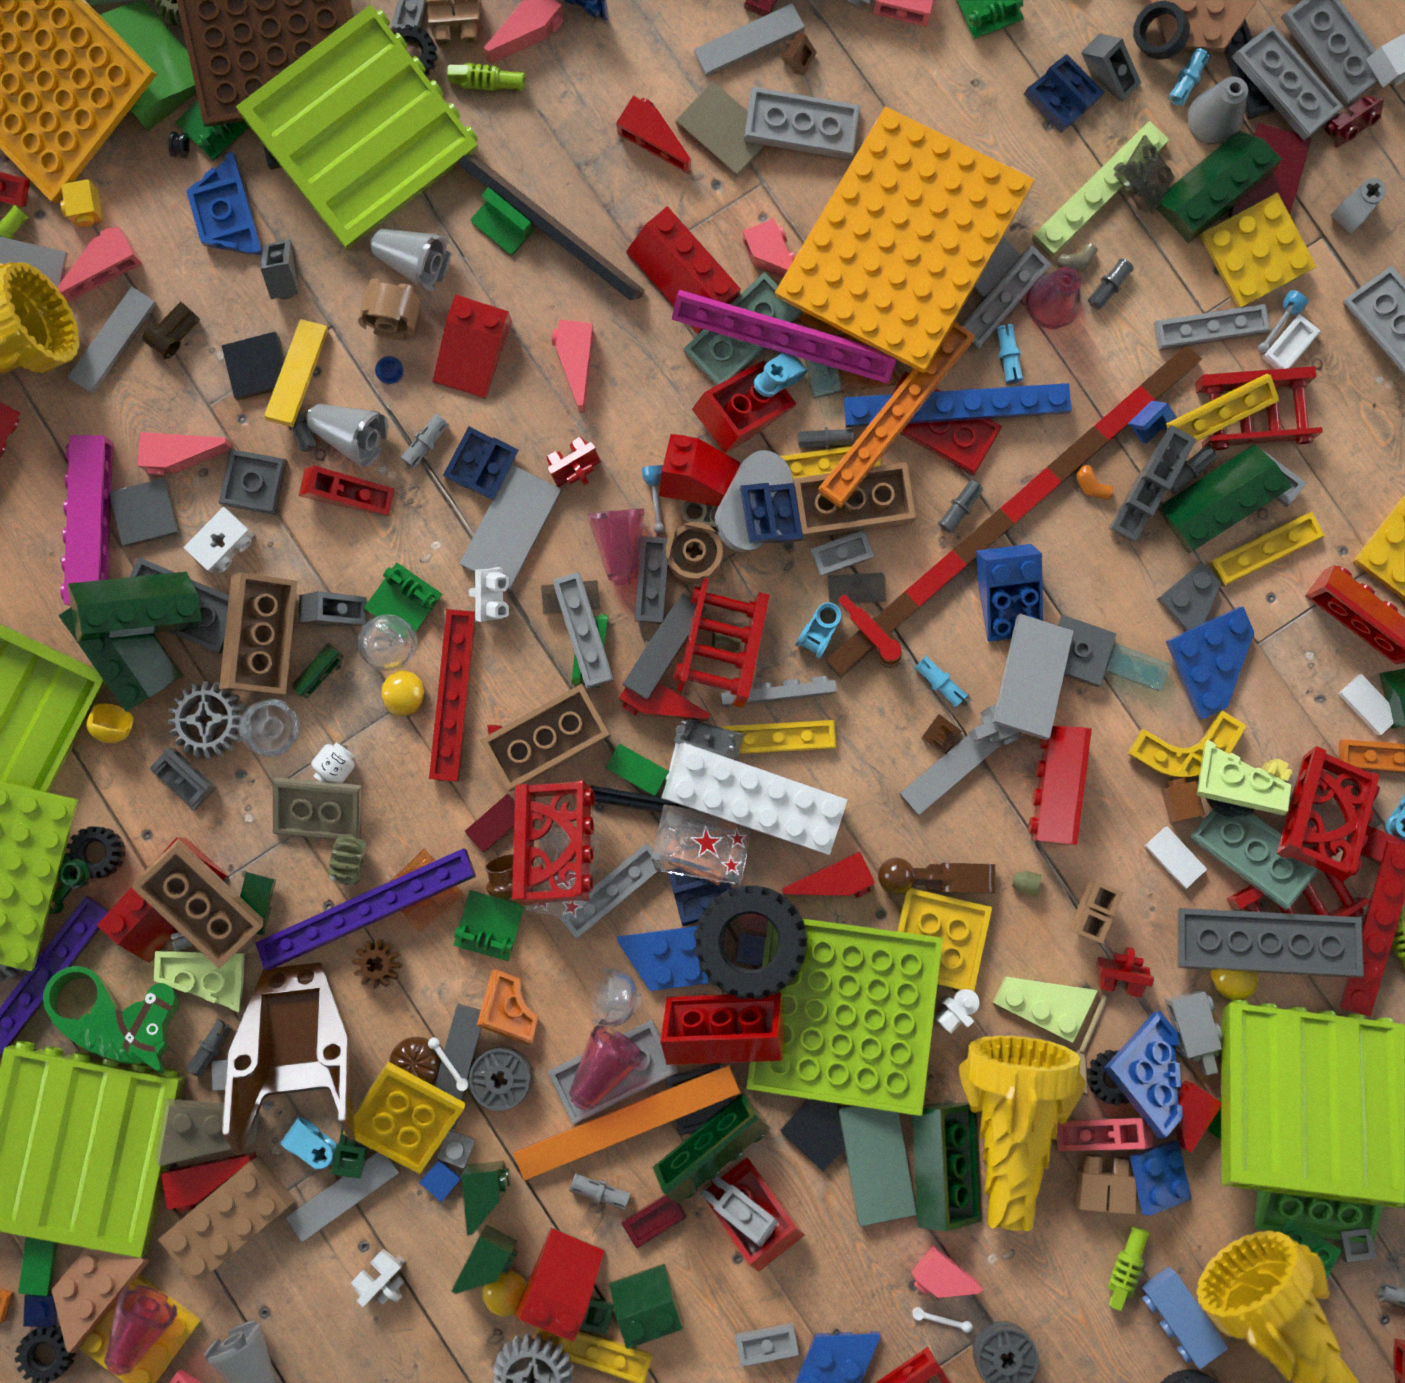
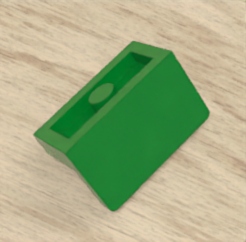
M488 187L481 195L484 204L473 215L471 223L512 256L533 233L531 222Z

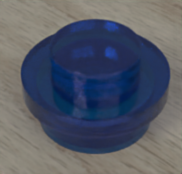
M386 356L377 362L375 373L382 383L395 384L402 378L404 368L396 357Z

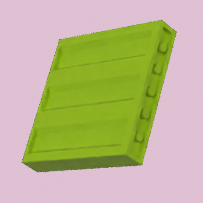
M371 4L236 106L245 122L346 250L350 249L458 166L463 155H472L478 148L476 143L478 137L469 126L466 128L459 120L461 115L452 103L447 105L441 97L443 91L434 79L428 80L423 73L426 69L416 56L412 58L406 51L408 45L399 33L393 34L388 27L390 21L381 9L376 11Z
M1 623L0 781L50 792L106 683L94 667Z
M1232 1000L1231 1003L1222 1008V1186L1400 1209L1405 1208V1024L1394 1023V1019L1378 1018L1376 1021L1367 1020L1364 1015L1350 1014L1347 1017L1336 1016L1334 1011L1311 1013L1307 1012V1009L1303 1007H1291L1289 1010L1279 1009L1278 1005L1271 1003L1255 1006L1249 1005V1002L1246 1000Z
M17 1041L15 1045L5 1047L0 1066V1232L142 1258L150 1250L163 1189L161 1174L166 1172L168 1164L158 1166L156 1160L166 1098L182 1100L186 1076L178 1075V1070L164 1068V1073L149 1070L150 1066L147 1064H131V1066L106 1058H103L102 1061L91 1059L92 1054L85 1052H74V1055L64 1054V1049L59 1047L47 1046L45 1050L34 1048V1043Z

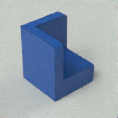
M1151 401L1128 424L1139 440L1147 444L1161 430H1168L1166 423L1176 419L1177 416L1168 403Z

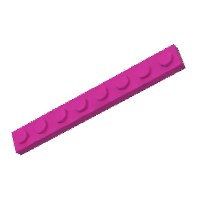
M679 290L671 320L881 382H889L896 359L872 346Z

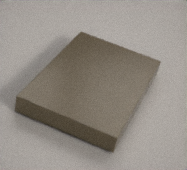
M714 81L676 119L678 127L735 177H738L767 146L744 142L748 111Z
M275 777L273 780V834L334 840L339 836H353L360 839L361 785Z

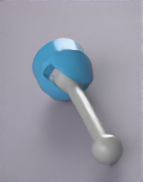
M1294 290L1288 292L1283 301L1285 313L1265 342L1259 344V352L1266 353L1270 349V343L1290 315L1300 314L1305 309L1309 300L1303 294Z
M663 465L642 468L644 481L652 486L656 519L654 531L656 534H662L665 531V526L661 522L658 494Z

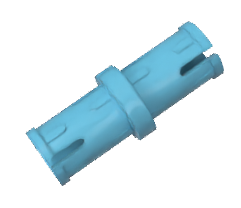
M1196 48L1188 64L1179 72V79L1168 96V99L1172 100L1173 104L1183 106L1194 85H1198L1201 79L1200 74L1210 59V54H1207V51Z
M1008 324V328H1005V325L997 327L996 332L1000 345L998 355L999 360L1003 362L1005 383L1012 384V380H1014V383L1022 381L1023 376L1019 361L1021 351L1020 348H1017L1014 325Z
M927 655L914 668L933 685L931 688L934 691L938 690L955 708L968 695L949 678L951 675L948 672L944 673Z

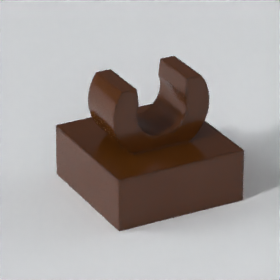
M797 33L794 40H787L786 44L789 47L787 52H781L779 56L785 64L791 66L795 74L804 75L817 52L806 35Z
M938 714L921 738L942 754H946L962 730Z

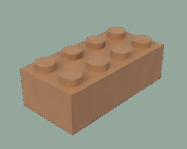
M907 462L873 467L841 508L818 492V488L830 473L794 478L793 480L803 533L802 540L857 533L863 530L870 531L912 525L916 519Z
M243 572L231 575L219 689L273 696L286 695L297 581Z
M580 684L480 741L507 791L512 792L515 790V785L530 782L611 737L584 686Z
M179 839L152 863L132 885V888L218 968L224 965L263 927V918Z
M259 1155L247 1163L158 1240L196 1286L296 1200Z

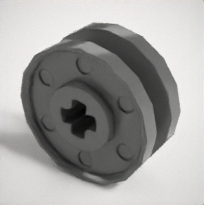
M504 1046L490 1049L478 1057L471 1067L469 1076L471 1093L477 1102L487 1109L496 1111L511 1109L525 1099L532 1087L533 1081L531 1064L525 1055L515 1048ZM502 1071L505 1073L504 1078L508 1082L499 1085V1079L495 1077V1074L498 1075Z
M996 1321L985 1326L977 1334L973 1344V1360L978 1372L986 1383H1030L1034 1379L1039 1367V1354L1030 1336L1020 1326L1009 1321ZM1003 1353L1011 1355L1008 1360L1005 1358L1001 1359L1000 1356Z

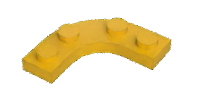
M1219 711L1205 736L1197 744L1189 748H1178L1170 745L1147 730L1141 729L1127 754L1163 775L1171 777L1200 775L1206 740L1216 744V748L1230 754L1247 725L1226 712Z

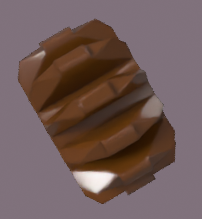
M377 939L375 946L369 940L365 942L366 950L362 948L356 950V953L362 959H353L352 964L360 965L361 968L354 972L355 976L365 975L361 980L362 985H366L371 980L372 989H377L380 982L384 987L389 986V977L394 980L398 979L399 975L393 968H402L403 963L394 962V958L400 957L401 952L390 953L394 947L392 942L384 947L383 939ZM381 958L383 962L380 964H383V968L375 970L372 965H375V963H372V959Z

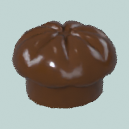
M508 854L493 859L485 866L489 879L486 884V890L490 896L501 900L512 898L513 854Z
M415 1036L399 1042L393 1049L389 1062L432 1084L438 1076L441 1058L434 1049L428 1046V1039Z

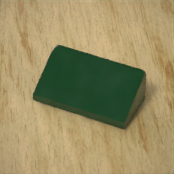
M328 643L293 682L292 687L300 696L309 698L340 663L344 655Z

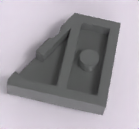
M1200 562L1157 600L1186 632L1205 623L1221 582L1203 562Z

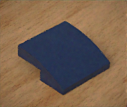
M1066 54L1051 65L1041 78L1030 85L1023 95L1062 133L1090 109L1105 92Z
M468 426L443 477L481 496L494 500L519 450L495 437L491 438Z
M768 482L740 486L749 543H783L801 541L803 539L794 483L769 485Z
M678 864L666 866L682 926L699 922L698 920L708 907L707 905L722 893L732 889L728 874H725L718 886Z

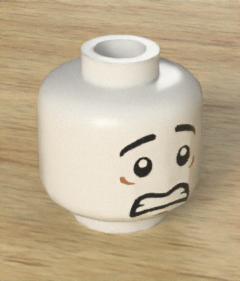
M337 742L334 745H324L311 762L313 769L316 771L313 776L318 781L343 783L355 767V763L352 760L354 755Z

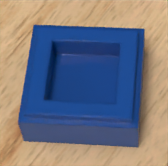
M438 1160L420 1181V1184L442 1202L459 1182L461 1176L442 1160Z

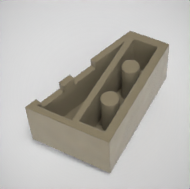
M166 1098L156 1153L158 1166L232 1149L222 1134L225 1104ZM260 1113L256 1117L245 1145L255 1143Z

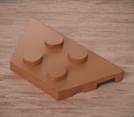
M1149 0V3L1151 2L1152 4L1153 2L1163 0ZM1166 0L1180 7L1187 15L1190 23V36L1182 50L1194 51L1196 48H1200L1207 52L1222 53L1257 2V0ZM1169 14L1155 18L1158 27L1163 33L1165 44L1174 37L1178 28L1176 19Z
M90 1248L84 1249L52 1289L66 1350L69 1353L78 1351L150 1262L148 1258L132 1257Z

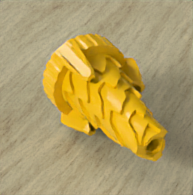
M0 263V374L4 375L20 366L24 369H30L35 373H45L71 361L77 355V349H79L78 327L72 310L59 289L45 274L28 263Z
M987 1036L970 1043L968 1058L959 1065L961 1084L970 1110L974 1113L982 1112L980 1138L984 1139L983 1162L987 1167L984 1194L989 1195L987 1224L993 1229L1001 1227L1006 1230H1025L1027 1232L1033 1229L1036 1196L1039 1193L1044 1168L1047 1169L1049 1166L1051 1139H1056L1058 1121L1060 1124L1067 1122L1082 1096L1086 1080L1080 1074L1081 1058H1079L1077 1053L1065 1046L1023 1036Z
M1259 1231L1231 1242L1209 1261L1198 1281V1301L1221 1332L1230 1337L1244 1338L1259 1354L1265 1356L1274 1364L1288 1381L1291 1380L1293 1383H1359L1339 1353L1342 1349L1339 1347L1335 1335L1327 1323V1318L1316 1298L1327 1299L1329 1297L1325 1269L1317 1253H1311L1306 1245H1299L1297 1242H1293L1288 1235H1284L1281 1232Z

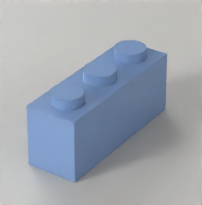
M1166 1267L1140 1286L1146 1294L1142 1297L1143 1301L1152 1313L1157 1311L1163 1321L1159 1324L1170 1339L1175 1336L1180 1343L1177 1350L1187 1364L1192 1361L1201 1369L1229 1349L1172 1268Z

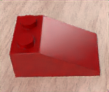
M455 294L444 327L432 380L433 383L486 399L512 324L509 311Z
M764 360L705 391L692 408L693 412L724 453L745 443L797 405L785 388L771 397H765L756 391L754 380L760 373L764 372L766 365Z
M670 434L661 473L659 497L719 507L742 463L699 438Z
M748 1157L722 1176L721 1179L730 1186L732 1184L779 1222L762 1247L714 1209L715 1206L707 1201L747 1263L758 1272L805 1236L790 1212ZM715 1184L706 1189L718 1201L726 1192Z
M550 1228L515 1311L518 1319L574 1342L586 1314L605 1250Z

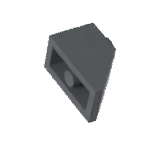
M1099 34L1081 52L1090 74L1119 101H1124L1140 85L1141 80L1122 38Z
M291 239L263 245L261 272L270 299L279 298L285 300L298 294L299 277Z
M320 591L299 595V623L319 626L366 625V609L364 607L367 604V597Z

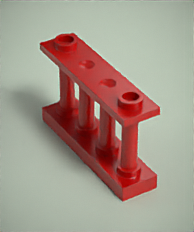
M1316 366L1202 375L1195 382L1196 393L1206 392V396H1209V402L1220 397L1223 391L1235 390L1265 374L1271 375L1276 391L1279 387L1289 386L1290 390H1293L1297 429L1281 430L1278 402L1267 407L1269 431L1253 432L1250 415L1240 420L1241 433L1225 434L1224 429L1204 439L1201 442L1202 448L1209 446L1214 451L1228 449L1231 445L1295 441L1297 445L1312 443L1314 438L1323 433L1322 427L1309 428L1305 388L1317 377Z
M703 577L700 587H694L691 597V603L695 604L683 662L682 664L677 663L673 680L678 681L676 691L682 692L687 680L728 690L730 694L734 695L732 705L743 708L750 695L770 594L758 592L755 601H749V603L706 592L709 579ZM703 604L744 613L746 617L750 618L749 626L741 628L702 618ZM698 629L741 639L740 642L745 643L743 652L739 651L737 654L695 643ZM692 654L735 665V668L739 669L738 678L734 677L732 680L689 669Z
M1325 844V851L1328 857L1333 859V855L1328 849V844ZM1317 846L1311 850L1317 852ZM1325 872L1324 874L1343 904L1341 907L1328 913L1311 883L1302 891L1316 915L1356 917L1364 912L1362 907L1370 903L1369 899L1364 897L1353 899L1344 882ZM1250 884L1226 898L1232 909L1261 912L1258 907V899L1265 894ZM1276 903L1281 913L1296 914L1291 906L1286 911Z

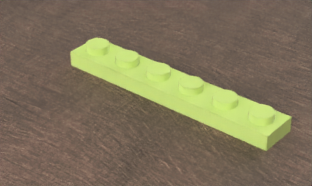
M1149 121L1033 235L1032 239L1051 257L1054 256L1168 143L1169 139Z

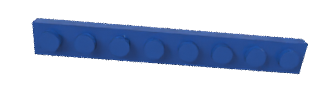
M1069 383L933 392L908 424L1069 414L1072 411ZM893 394L844 397L845 428L867 427Z

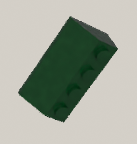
M1238 131L1156 198L1152 204L1189 244L1273 175L1282 159L1264 139Z
M1254 444L1158 506V510L1189 554L1292 488V485L1277 463Z
M187 572L67 584L77 642L196 628L202 621L197 591Z
M70 607L58 616L77 642ZM154 633L77 642L126 712L183 677Z
M744 1093L735 1098L652 1167L662 1192L668 1198L678 1204L684 1199L691 1198L703 1183L714 1179L726 1164L737 1160L749 1145L760 1141L765 1136L766 1131L770 1127L763 1115Z
M968 1102L923 1105L922 1116H912L918 1228L947 1232L982 1222L977 1114L970 1110Z

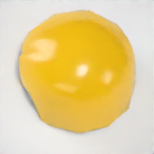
M399 670L391 673L384 681L381 689L384 707L393 715L401 717L416 713L425 695L423 682L414 672Z
M98 703L93 706L88 716L87 729L95 739L103 743H118L129 736L134 717L129 711L126 712L118 705Z
M1211 970L1210 972L1217 991L1229 1000H1245L1253 995L1258 988L1259 978L1257 972Z
M509 1270L508 1274L505 1275L501 1272L496 1282L482 1286V1299L490 1312L500 1317L512 1316L515 1314L527 1284L519 1273Z

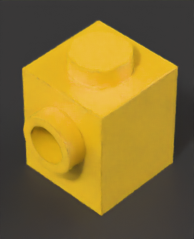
M89 179L61 184L64 200L60 202L65 218L68 217L75 226L91 227L95 223L103 221L99 191Z

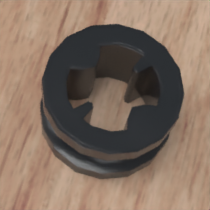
M176 131L170 133L168 149L171 157H177L178 154L181 158L188 157L190 139L187 133L183 132L181 135H178Z

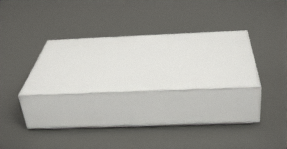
M1298 314L1270 349L1262 356V359L1274 369L1291 368L1321 331L1301 314Z
M1362 674L1357 675L1338 693L1377 736L1382 735L1393 724L1389 702Z
M1164 827L1145 845L1146 849L1184 889H1187L1207 870L1168 827Z

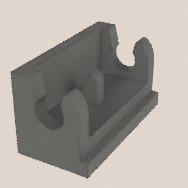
M687 719L682 720L681 724L685 726L683 735L676 734L675 743H686L729 759L737 760L744 738L743 734L693 719L691 721Z
M167 747L164 753L150 767L152 772L193 810H197L217 788L177 749Z

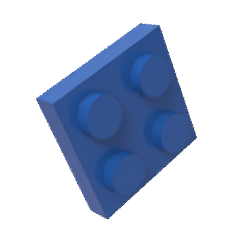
M1168 1141L1130 1155L1142 1215L1151 1216L1192 1200L1179 1141Z

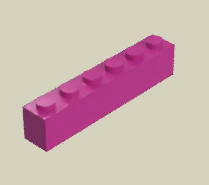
M70 435L69 444L66 445L65 450L69 465L68 472L65 473L64 477L68 492L67 499L63 505L64 514L67 516L66 527L62 533L63 542L66 546L65 555H63L61 560L62 570L65 573L64 583L60 588V595L63 604L70 607L68 583L106 580L109 575L111 497L109 492H111L113 442L104 435Z

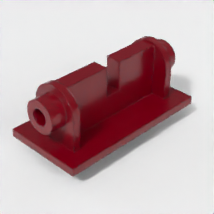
M1364 96L1348 108V113L1352 115L1351 117L1343 111L1327 122L1325 131L1330 136L1333 134L1336 136V148L1347 141L1353 140L1358 133L1369 126L1375 125L1380 120L1384 102L1383 97L1376 101L1373 96Z

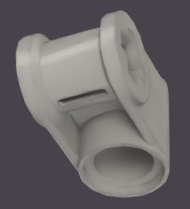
M1377 178L1367 179L1330 216L1351 234L1384 198L1386 194L1385 184Z

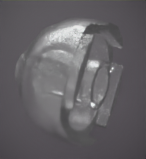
M384 614L370 619L362 627L358 635V649L362 659L369 666L381 671H393L406 666L411 657L414 656L417 650V637L414 628L401 619V617Z
M264 699L252 703L243 711L239 719L238 732L242 743L248 750L257 755L275 757L285 754L292 743L296 742L299 734V722L297 714L294 710H290L285 705V702L275 699Z
M603 967L599 972L604 974L602 981H596L594 985L591 1013L597 1014V1019L592 1020V1022L598 1026L617 1027L626 1023L632 1017L634 1010H639L641 994L637 993L636 983L629 974L615 968Z

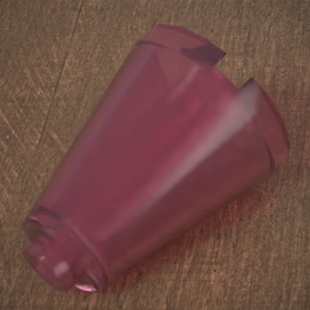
M1061 267L1040 277L1028 291L1025 300L1031 319L1041 327L1048 329L1064 327L1076 319L1082 307L1081 277L1075 269Z
M644 508L588 513V520L607 578L610 581L614 580L615 586L631 584V579L637 578L645 517Z
M596 1025L591 1031L569 1090L571 1102L582 1110L586 1108L593 1109L640 1066L644 1060L643 1056H638L641 1050L632 1040L619 1031H616L614 1035L606 1032L609 1027L605 1025Z
M137 1285L135 1290L129 1291V1287H126L120 1293L104 1358V1363L112 1374L122 1375L130 1373L173 1324L177 1316V1307L173 1304L171 1308L166 1302L168 1296L144 1285Z

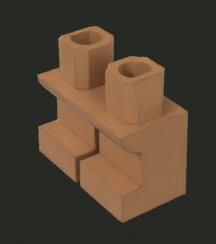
M426 0L429 15L428 23L438 47L451 45V34L460 33L463 44L477 43L478 32H482L481 0H454V2L453 0Z
M1098 881L1088 882L1069 930L1103 944L1112 923V919L1108 918V916L1114 917L1124 892Z
M1085 1154L1082 1169H1077L1078 1184L1077 1193L1075 1192L1074 1205L1079 1210L1106 1212L1107 1210L1111 1213L1136 1215V1183L1134 1176L1131 1175L1130 1159L1126 1157H1112V1169L1110 1172L1102 1171V1156Z

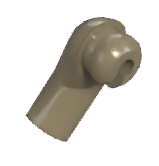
M1086 243L1080 254L1060 255L1057 265L1068 273L1082 272L1087 268L1098 249L1093 244Z

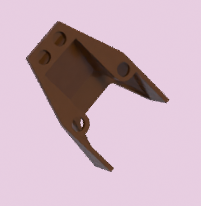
M321 962L277 967L269 971L263 969L228 1053L223 1136L235 1154H242L261 1105L267 1096L329 1089L333 1094L339 1111V1122L349 1141L355 1140L349 1041Z

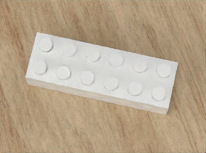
M686 743L679 744L661 797L676 804L828 855L831 853L848 799Z

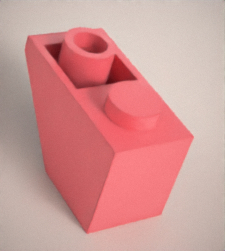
M771 219L743 230L742 241L753 266L784 277L794 261L795 255L793 251L788 252L785 242H787V237L783 227H778L775 219Z

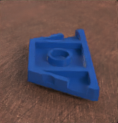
M232 151L225 155L227 159L215 170L211 168L204 174L202 180L195 182L186 190L199 238L203 246L262 255L263 249L236 155Z
M698 926L617 936V942L650 991L708 984L709 978L701 971L698 965L700 964L698 957L695 956L696 938H694L695 929Z
M870 1331V1333L853 1334V1332H841L837 1335L830 1333L815 1334L794 1383H861L881 1337L880 1333Z

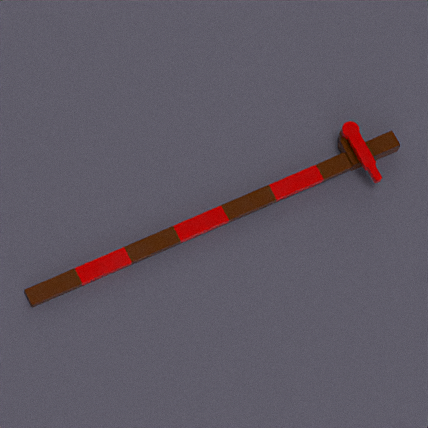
M1185 345L876 617L871 618L861 607L857 608L846 595H842L838 600L839 604L850 615V620L859 631L826 659L827 665L841 679L871 651L877 648L879 650V662L882 666L889 669L898 666L902 657L901 646L891 633L977 558V550L988 549L1129 425L1128 423L1151 401L1159 399L1200 363L1202 358L1188 345Z

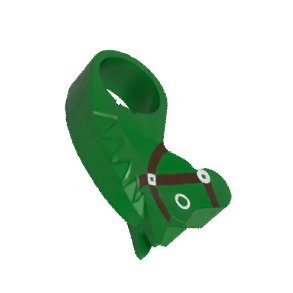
M81 966L68 967L57 972L49 980L43 995L44 1007L53 1024L63 1035L83 1049L100 1057L124 1064H148L157 1072L164 1073L161 1056L170 1047L167 1044L166 1030L180 1005L178 994L165 983L153 985L147 991L144 1001L135 1002L121 1011L106 982L88 968ZM79 978L94 980L97 986V999L90 1010L91 1013L81 1016L80 1020L77 1018H63L57 1007L58 996L63 987Z

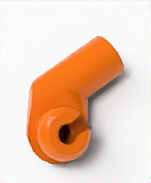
M1089 465L1081 466L1076 477L1083 493L1088 496L1110 500L1113 486L1098 483L1094 469Z

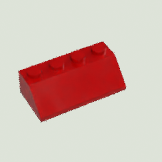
M668 206L645 224L626 250L628 256L673 307L675 306L679 290L729 305L741 294V288ZM691 326L697 334L704 330L702 328Z
M1333 565L1325 569L1305 596L1395 665L1405 663V617L1398 613L1397 607L1375 596V591L1371 587L1358 583L1344 567Z
M1052 726L1050 738L1047 740L1040 738L1039 748L1043 749L1042 760L1037 761L1035 772L1036 777H1039L1038 789L1034 788L1032 795V805L1036 806L1035 816L1030 817L1028 833L1032 834L1031 841L1065 846L1077 845L1092 728Z
M176 837L162 852L163 854L179 839L220 879L224 881L228 877L223 870L187 838ZM132 887L97 924L117 945L148 963L155 958V951H161L171 940V935L178 932L173 925Z
M781 992L756 1000L755 998L739 999L731 994L667 997L660 1039L666 1065L782 1061L784 1028Z

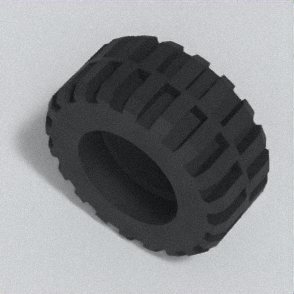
M742 886L727 890L707 905L708 907L701 914L698 920V927L695 929L694 938H696V946L694 950L695 956L698 957L700 963L698 965L701 971L707 975L708 981L713 986L716 985L721 989V992L737 996L739 999L755 998L756 1000L780 992L794 980L804 963L808 940L804 920H802L798 909L788 898L767 887ZM744 914H757L765 917L774 925L778 933L779 947L777 954L768 965L760 969H743L735 965L725 952L724 935L726 929L734 919Z

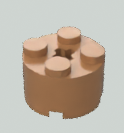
M371 279L370 284L365 288L358 318L359 325L365 330L368 325L374 329L373 334L388 339L403 340L405 339V334H409L410 338L413 337L421 305L419 297L414 294V287L408 284L396 286L387 284L380 279Z
M689 522L675 529L670 534L666 543V558L668 559L670 571L678 579L686 583L699 584L702 582L703 577L708 578L710 581L719 571L723 560V545L716 531L711 526L702 522ZM698 548L701 555H697L696 558H690V553L688 552Z

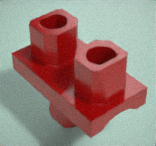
M579 437L569 445L573 452L570 455L563 457L560 451H555L547 456L549 464L547 468L557 487L567 482L571 485L579 479L584 486L587 485L589 482L586 475L593 472V467L601 463L592 442L587 443L582 437Z
M1126 947L1124 954L1114 953L1113 960L1102 957L1097 959L1096 966L1099 971L1098 984L1102 990L1115 991L1118 980L1127 982L1125 987L1127 994L1141 998L1146 986L1152 987L1154 977L1150 975V968L1143 966L1144 959L1135 957V950L1132 947Z

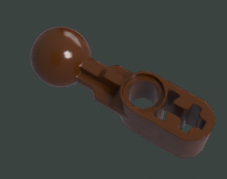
M894 857L886 860L880 866L878 880L885 891L895 895L907 892L913 885H925L929 890H940V892L995 893L996 864L941 863L929 864L926 868H913L907 860Z

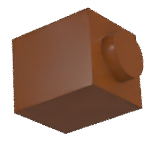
M1186 777L1168 781L1170 787L1161 789L1169 822L1205 815L1201 797L1196 796L1198 788L1196 781L1187 782Z

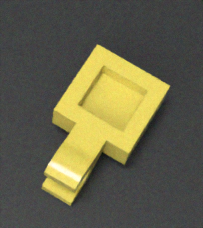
M1281 759L1270 760L1269 763L1265 762L1261 768L1285 782L1289 781L1293 772L1287 769L1289 763Z

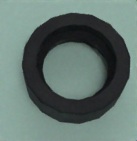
M1166 0L1156 1L1146 6L1137 16L1133 26V37L1136 45L1148 57L1157 60L1169 59L1178 54L1186 45L1190 36V23L1187 15L1175 3ZM1161 15H1172L1178 24L1174 37L1162 46L1156 47L1151 45L1146 38V31L1150 23Z

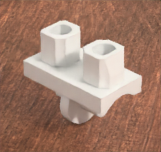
M494 567L492 569L475 570V588L469 589V596L475 597V621L484 622L503 619L509 615V605L503 602V591H506L509 587V577L503 575V568Z
M969 989L958 991L954 999L945 996L940 1001L945 1007L934 1018L951 1034L961 1024L969 1027L974 1020L967 1015L977 1011L980 1003L979 997Z
M382 1249L370 1262L381 1275L374 1280L363 1269L350 1283L360 1295L357 1302L362 1307L380 1289L383 1292L377 1299L381 1304H384L389 1298L394 1302H398L402 1298L399 1288L404 1283L403 1279L399 1276L393 1282L389 1279L402 1267L405 1260L400 1255L395 1259L390 1253Z

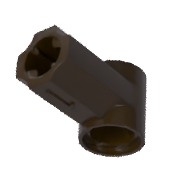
M180 301L161 322H155L146 329L142 340L161 358L169 359L176 354L181 346V340L200 321V318Z

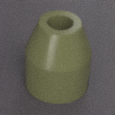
M713 632L712 647L736 652L740 649V639Z
M1029 871L1015 872L1012 887L1022 894L1037 897L1042 874Z

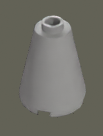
M1228 77L1194 99L1188 110V127L1195 138L1205 144L1219 143L1220 145L1240 131L1248 95L1247 84L1241 78Z
M380 229L372 235L370 240V247L374 256L427 291L436 288L432 286L436 281L442 282L451 260V252L447 251L446 243L450 244V241L445 236L439 234Z
M316 404L309 409L306 415L308 428L357 465L369 466L375 462L383 448L379 447L381 439L386 440L388 436L387 417L377 411Z
M249 1321L229 1330L228 1334L230 1337L222 1343L218 1338L209 1346L204 1354L209 1365L227 1383H276L263 1330L256 1321Z

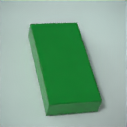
M620 743L605 767L656 796L669 772Z
M25 1236L18 1294L39 1296L51 1294L57 1242Z

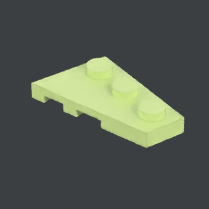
M1206 740L1196 796L1285 816L1288 812L1291 784L1261 768L1255 769L1240 761L1239 756L1233 753L1229 755L1216 748V744Z
M155 951L154 981L165 983L177 990L194 994L212 1003H218L229 1007L231 1010L242 1012L245 953H235L224 965L218 968L202 952Z
M1005 976L993 1003L1073 1043L1098 990Z

